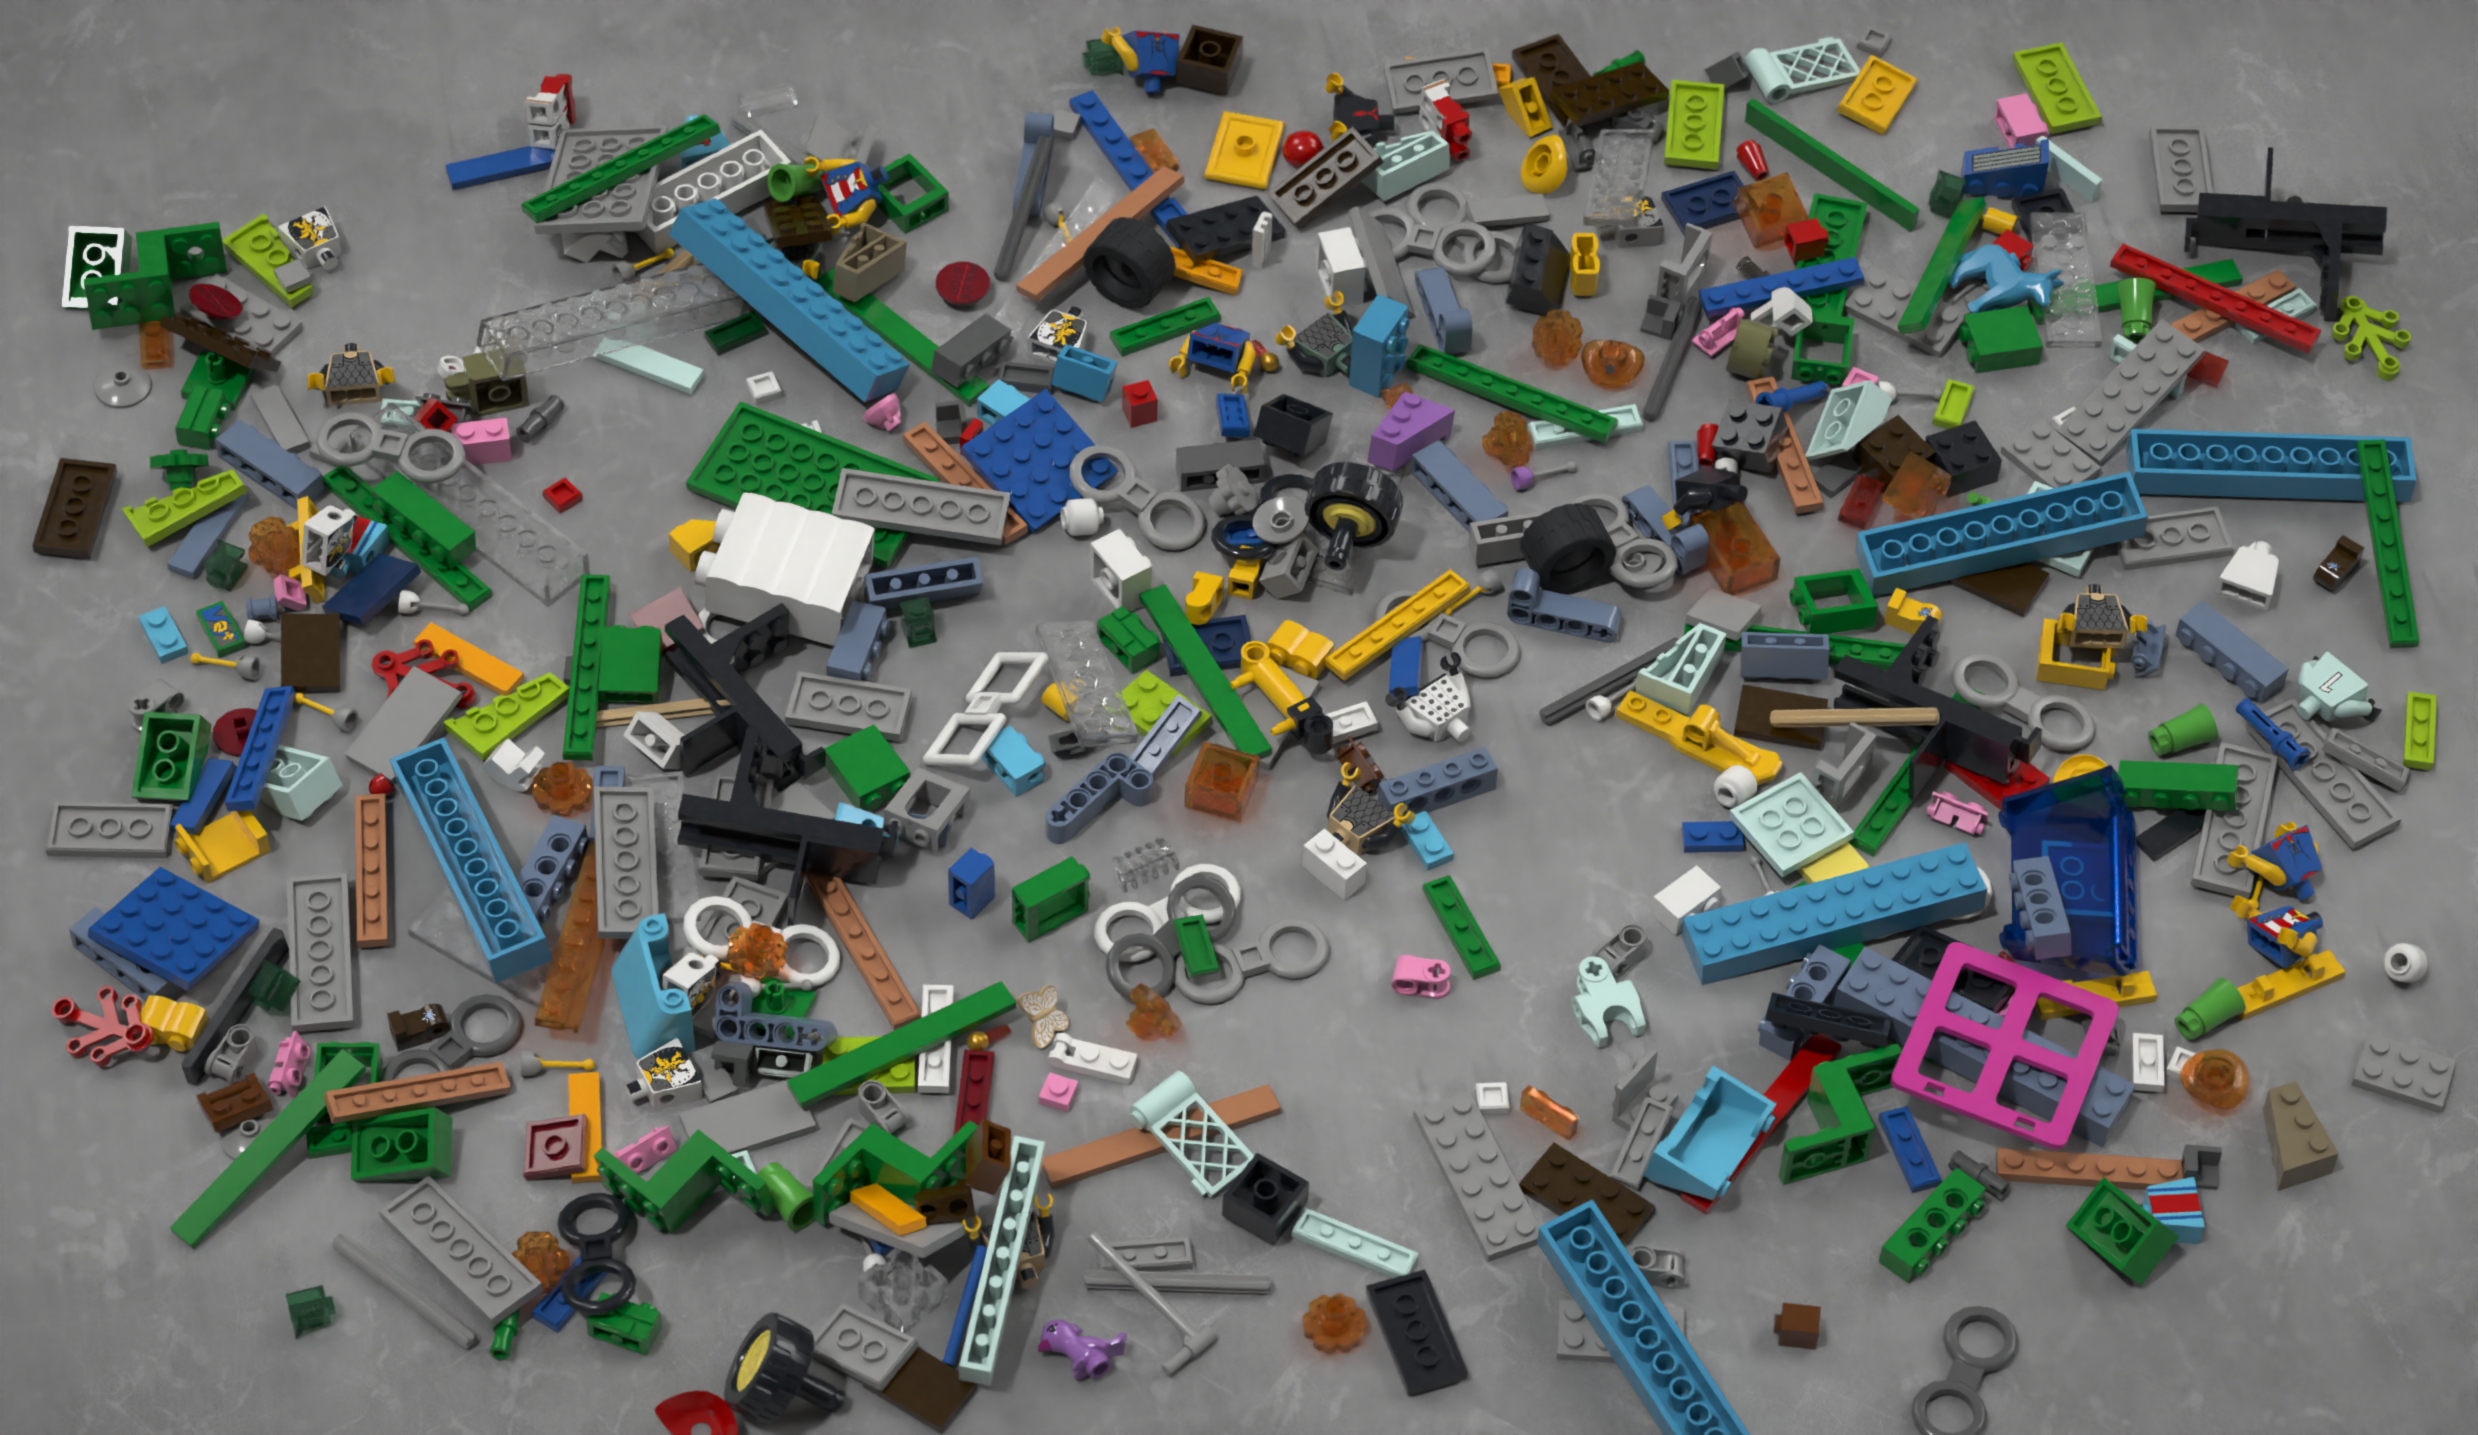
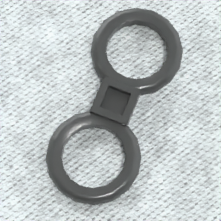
M1202 875L1187 877L1177 883L1168 896L1166 910L1169 920L1153 935L1136 933L1124 936L1116 941L1108 952L1105 967L1108 980L1115 991L1128 1000L1140 1003L1155 1001L1166 994L1174 983L1176 972L1174 957L1180 952L1172 923L1175 919L1182 918L1179 909L1181 897L1189 890L1198 888L1209 890L1217 896L1222 904L1223 918L1219 926L1213 930H1208L1211 943H1214L1229 933L1235 921L1236 907L1234 898L1226 886L1214 878ZM1141 946L1149 948L1156 953L1163 967L1160 982L1149 989L1134 988L1126 983L1120 974L1118 966L1123 951L1130 947Z
M484 994L467 999L460 1003L453 1011L449 1022L450 1030L446 1035L434 1043L429 1050L416 1049L405 1051L392 1058L384 1068L380 1082L394 1080L397 1073L410 1064H429L436 1068L438 1072L456 1069L471 1055L485 1057L501 1053L510 1048L519 1036L522 1026L519 1011L510 1001L501 996ZM483 1008L496 1009L502 1012L509 1021L506 1032L500 1038L482 1043L475 1042L465 1036L461 1027L463 1020L470 1013Z
M1972 1306L1965 1307L1954 1313L1945 1324L1943 1341L1946 1351L1954 1360L1946 1380L1934 1381L1921 1388L1913 1399L1911 1414L1915 1427L1922 1435H1980L1985 1428L1987 1412L1983 1400L1976 1391L1984 1372L1995 1371L2007 1365L2016 1353L2018 1337L2015 1327L2009 1319L1993 1308ZM1968 1321H1987L2000 1330L2003 1334L2005 1345L1998 1354L1992 1357H1975L1965 1352L1958 1344L1957 1330ZM1950 1394L1958 1396L1971 1407L1974 1416L1973 1422L1961 1432L1949 1433L1940 1431L1932 1426L1926 1418L1925 1405L1937 1395Z

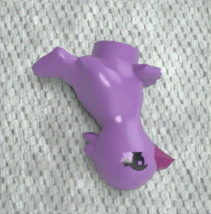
M1062 1319L1051 1320L1043 1326L1038 1352L1053 1351L1067 1355L1073 1363L1072 1371L1076 1381L1085 1379L1087 1374L1095 1379L1109 1371L1112 1365L1110 1361L1111 1356L1124 1354L1127 1334L1121 1332L1109 1340L1092 1336L1078 1337V1334L1083 1330L1077 1328L1076 1324H1070Z

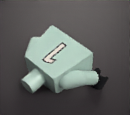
M2328 651L2320 660L2317 656H2314L2313 660L2302 664L2298 678V685L2300 687L2299 698L2302 702L2296 707V710L2303 719L2308 720L2317 713L2326 721H2332L2337 717L2345 718L2360 715L2364 719L2374 722L2382 712L2381 708L2378 709L2373 706L2375 704L2373 699L2370 698L2368 701H2365L2369 684Z

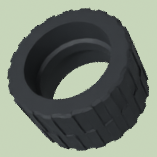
M1119 217L1118 219H1113L1091 243L1083 255V265L1091 283L1110 301L1130 309H1140L1147 306L1172 278L1176 269L1174 254H1172L1171 248L1165 239L1155 229L1134 218Z
M1581 503L1565 504L1543 513L1525 530L1520 541V550L1529 568L1540 576L1539 587L1542 590L1560 594L1578 592L1600 580L1613 565L1617 552L1597 511L1591 508V506Z

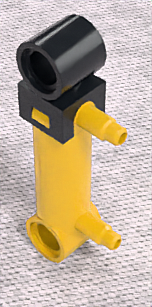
M1251 641L1243 645L1241 649L1242 675L1230 682L1231 688L1235 690L1254 682L1286 718V720L1271 728L1270 732L1273 736L1291 731L1297 740L1304 737V746L1310 753L1324 754L1330 751L1333 746L1332 719L1323 714L1322 707L1312 696L1308 698L1304 696L1270 657V649L1265 643Z

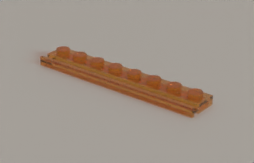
M594 840L589 841L537 1009L535 1026L565 1031L567 1028L573 1029L574 1033H579L607 940L598 939Z

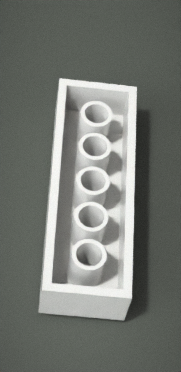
M759 130L657 182L645 229L638 230L636 233L657 255L666 248L678 244L677 241L669 236V233L681 208L716 198L723 202L728 210L736 214L771 196L767 186V176L774 165L779 163L792 165V163L762 130Z

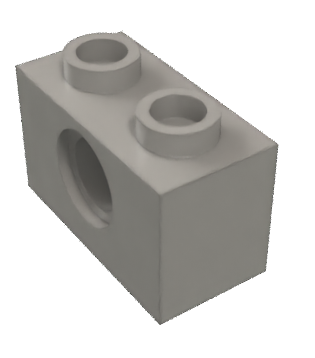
M1304 533L1292 541L1278 544L1273 553L1269 555L1259 582L1276 599L1302 592L1319 549Z

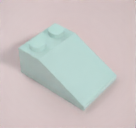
M1871 380L1832 389L1805 455L1806 459L1809 461L1848 451L1884 421L1892 398Z
M278 745L259 800L283 816L302 821L310 817L314 810L323 802L331 799L334 793L343 785L329 757Z

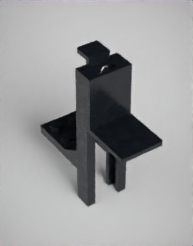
M2268 147L2264 196L2199 193L2196 218H2186L2184 252H2190L2191 238H2196L2195 245L2310 251L2322 268L2319 310H2324V321L2335 322L2339 295L2341 253L2382 255L2383 236L2387 225V207L2271 201L2272 147Z
M783 603L712 644L684 614L665 624V633L679 647L674 652L668 651L665 653L666 662L700 699L703 698L705 702L710 704V710L717 716L680 738V772L684 776L735 746L742 752L747 727L759 729V741H763L761 773L766 779L774 780V788L778 792L802 777L803 779L808 778L826 766V750L821 746L805 755L802 752V742L740 676L742 672L751 667L758 666L766 658L782 652L789 646V610ZM727 699L731 705L720 706L717 701Z
M1929 615L1887 671L1848 655H1845L1834 669V678L1890 700L1889 702L1844 684L1842 694L1839 698L1836 697L1834 699V709L1934 707L1938 709L1940 718L1937 725L1877 726L1921 744L1909 762L1908 798L1911 800L1916 799L1944 759L2007 785L2020 767V763L2029 764L2040 749L2042 729L2035 727L2028 739L2023 738L2021 726L1921 686L1926 672L1930 667L1934 668L1940 656V652L1937 651V645L1940 640L1938 619Z
M747 727L730 802L682 794L678 811L681 829L678 834L677 844L754 858L756 856L765 860L796 865L788 902L787 926H793L805 872L876 884L882 857L893 858L899 822L892 821L890 835L886 837L883 836L884 828L759 807L755 797L757 789L756 776L760 774L762 768L763 741H759L758 728Z

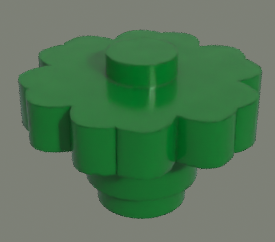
M184 449L170 450V454L150 457L151 469L165 470L166 484H169V491L181 487L191 489L192 483L195 482L194 468L209 466L207 454L187 453V450Z

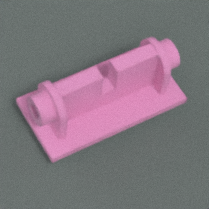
M1741 308L1730 309L1729 313L1707 329H1703L1691 342L1712 357L1734 341L1740 319L1744 317L1743 310Z
M1933 791V802L1936 803H1930L1926 814L1931 815L1930 819L1950 826L1955 816L1959 818L1955 828L1974 836L1976 833L1979 835L1983 833L1985 824L1981 823V821L1987 823L1989 821L1988 812H1985L1983 806L1974 802H1969L1967 805L1957 801L1958 798L1951 793L1942 791L1939 794Z
M293 1031L291 1038L287 1037L284 1041L280 1042L275 1064L282 1067L273 1068L267 1083L270 1093L279 1095L281 1091H286L292 1099L296 1097L299 1085L302 1082V1075L311 1049L297 1031Z
M667 1125L661 1128H653L652 1132L638 1139L637 1144L634 1145L632 1143L620 1151H615L614 1157L633 1172L639 1174L677 1151L670 1128Z

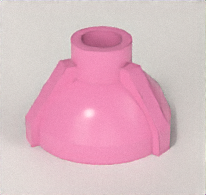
M895 393L883 398L863 414V419L866 423L881 429L886 428L888 432L902 423L899 419L901 417L899 399Z

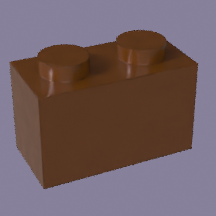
M982 1119L967 1143L966 1185L977 1191L995 1195L1010 1171L1011 1129Z

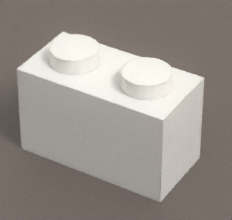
M637 711L623 736L661 768L680 769V738L684 734L657 712Z
M1323 829L1303 845L1302 866L1344 901L1365 885L1367 863L1327 830Z
M1696 865L1654 896L1651 914L1677 936L1682 932L1684 917L1718 908L1720 905L1721 887Z

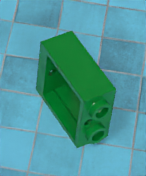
M910 153L884 167L889 180L878 185L882 200L877 206L904 234L949 210V191ZM910 176L927 194L903 206L886 188Z
M1812 313L1813 323L1796 333L1791 379L1811 382L1823 381L1831 385H1842L1849 371L1854 318ZM1803 339L1843 344L1842 363L1801 359Z
M1860 568L1794 578L1793 589L1789 591V599L1791 605L1795 606L1798 611L1800 625H1804L1808 634H1829L1873 628L1875 626L1878 605ZM1847 594L1852 605L1816 609L1812 599Z
M1071 856L1012 888V923L1028 943L1089 911L1090 874L1083 864L1079 865L1075 858Z
M336 1041L317 1043L314 1078L344 1049L365 1067H371L369 1084L380 1082L382 1057L379 1043L366 1041L359 1043H340ZM328 1111L317 1122H331Z

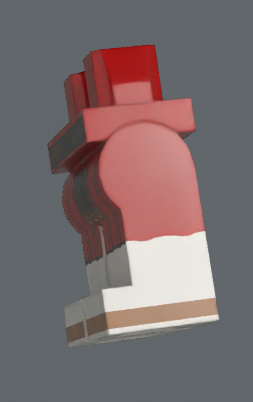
M558 73L555 77L545 76L537 96L528 97L525 100L531 147L556 149L561 129H569L570 124L575 123L576 106L572 92V76L570 74Z
M1446 78L1423 86L1418 122L1426 132L1433 130L1449 143V155L1452 156L1455 162L1468 158L1470 149L1467 146V142L1472 137V131L1469 129V114L1467 111L1462 112L1461 105L1451 99L1450 84Z

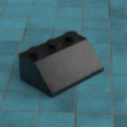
M1526 222L1517 241L1505 303L1558 319L1570 253L1553 230Z

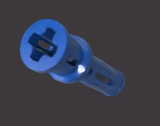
M1817 381L1789 390L1783 387L1777 388L1773 393L1762 392L1758 394L1755 404L1781 407L1783 412H1788L1794 405L1825 398L1828 392L1820 393V391L1828 388L1823 381Z
M2249 698L2243 699L2237 705L2236 713L2240 714L2271 744L2272 752L2276 755L2280 754L2288 762V767L2291 770L2301 768L2308 761L2311 755L2310 750L2305 747L2302 748L2294 740V735L2291 732H2283Z

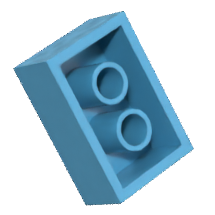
M1380 294L1374 299L1353 330L1349 386L1378 398L1385 389L1388 390L1391 387L1396 372L1398 370L1402 371L1407 361L1405 349L1409 338L1406 337V331L1410 324V319L1407 318L1408 306Z

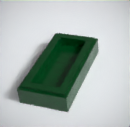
M751 311L706 330L704 334L707 342L719 356L767 335V330L755 312Z

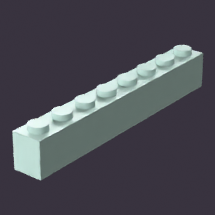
M1014 1136L1011 1148L1010 1171L1004 1179L960 1361L959 1380L991 1385L1044 1160L1045 1142Z

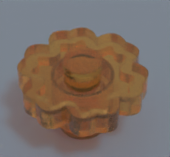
M1551 309L1547 317L1540 316L1537 324L1533 327V341L1531 343L1536 357L1544 358L1546 364L1553 366H1564L1568 358L1575 359L1582 348V342L1579 338L1583 334V328L1580 325V320L1571 317L1570 312L1567 310Z
M1511 410L1499 413L1494 417L1495 426L1482 438L1483 449L1488 456L1498 457L1504 466L1510 465L1512 468L1524 466L1525 463L1529 462L1528 453L1532 451L1531 434L1526 431V421L1519 413L1513 414Z
M269 516L252 525L251 531L248 534L252 542L248 549V555L254 564L262 565L268 573L280 575L298 565L300 560V550L297 548L299 546V537L292 526L286 527L283 518Z
M555 762L550 768L544 767L540 769L539 773L533 778V800L537 803L540 810L549 809L552 816L553 814L569 816L573 809L583 810L586 804L591 801V777L587 774L586 769H575V765L572 762Z
M752 923L749 929L738 927L730 935L726 958L733 970H742L745 978H754L757 981H762L766 975L776 977L784 969L787 961L788 945L783 935L774 933L769 925Z
M1139 983L1129 995L1137 1007L1129 1014L1130 1018L1126 1021V1024L1137 1037L1143 1039L1146 1035L1151 1036L1158 1028L1164 1034L1172 1036L1180 1029L1182 1023L1179 1017L1171 1010L1170 1004L1161 995L1153 992L1147 985Z
M549 1231L525 1232L523 1236L518 1238V1250L513 1251L512 1255L542 1283L543 1291L539 1294L550 1293L554 1288L558 1287L559 1276L568 1270L570 1264L569 1255L564 1249L559 1247L558 1239Z
M1337 1293L1333 1297L1320 1295L1309 1303L1308 1312L1303 1315L1304 1337L1313 1340V1346L1316 1350H1323L1327 1354H1332L1339 1349L1341 1352L1347 1353L1360 1344V1337L1366 1332L1365 1311L1361 1308H1355V1299L1346 1297L1341 1293Z

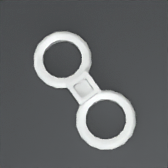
M1198 864L1188 867L1176 876L1171 885L1172 891L1177 883L1187 877L1199 875L1219 880L1226 886L1234 898L1236 908L1241 901V888L1236 877L1225 868L1214 864ZM1183 896L1181 897L1179 909L1182 918L1203 914L1205 923L1211 924L1222 920V905L1212 910H1200L1192 907L1185 901ZM1168 897L1150 906L1138 902H1122L1107 908L1100 914L1094 926V938L1098 947L1108 955L1114 943L1109 940L1106 929L1113 920L1125 915H1135L1143 918L1150 924L1153 934H1155L1169 920L1166 910ZM1141 946L1128 948L1123 951L1119 961L1137 962L1149 958L1154 952L1149 948Z
M719 896L702 898L691 905L684 916L683 931L687 942L703 955H713L717 959L722 960L736 957L744 951L770 959L775 972L789 983H798L809 979L812 981L813 987L823 985L834 977L840 965L838 946L827 932L816 926L804 924L788 926L781 931V929L752 921L748 911L741 904L730 898ZM706 911H726L739 921L742 929L741 936L737 941L729 945H713L705 941L698 934L696 920ZM792 939H811L819 943L825 950L828 957L825 968L817 973H799L785 963L782 949Z

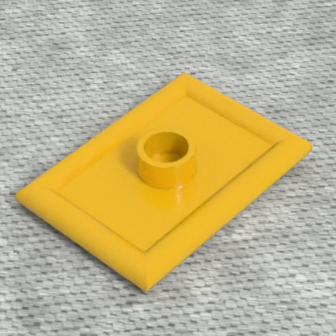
M1223 111L1203 178L1266 190L1285 122Z

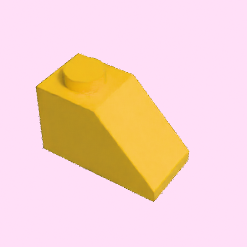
M1535 77L1522 78L1498 88L1507 114L1528 137L1553 127Z
M691 519L668 533L670 552L690 572L697 568L703 551L717 554L721 544L713 541L716 521Z

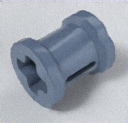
M275 595L252 600L250 597L246 598L248 620L266 618L278 620Z

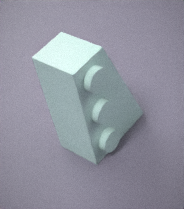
M1433 130L1400 138L1401 142L1385 146L1384 142L1377 143L1376 148L1373 149L1380 155L1384 163L1362 179L1361 182L1383 201H1386L1449 170V143Z
M1699 623L1675 642V646L1665 654H1660L1652 665L1638 672L1635 692L1661 705L1688 715L1723 656L1726 633Z

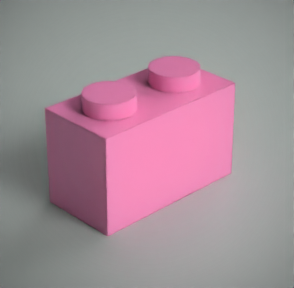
M2027 93L1997 99L1994 120L2009 148H2015V144L2024 143V146L2035 145L2036 139L2042 135L2047 138V125L2041 121L2037 106L2031 102Z
M507 418L452 425L451 433L462 442L466 452L463 466L512 461Z

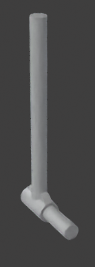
M1096 1231L1089 1236L1087 1241L1185 1336L1182 1349L1162 1365V1370L1168 1376L1173 1374L1190 1358H1195L1217 1339L1215 1332L1207 1325L1194 1328Z

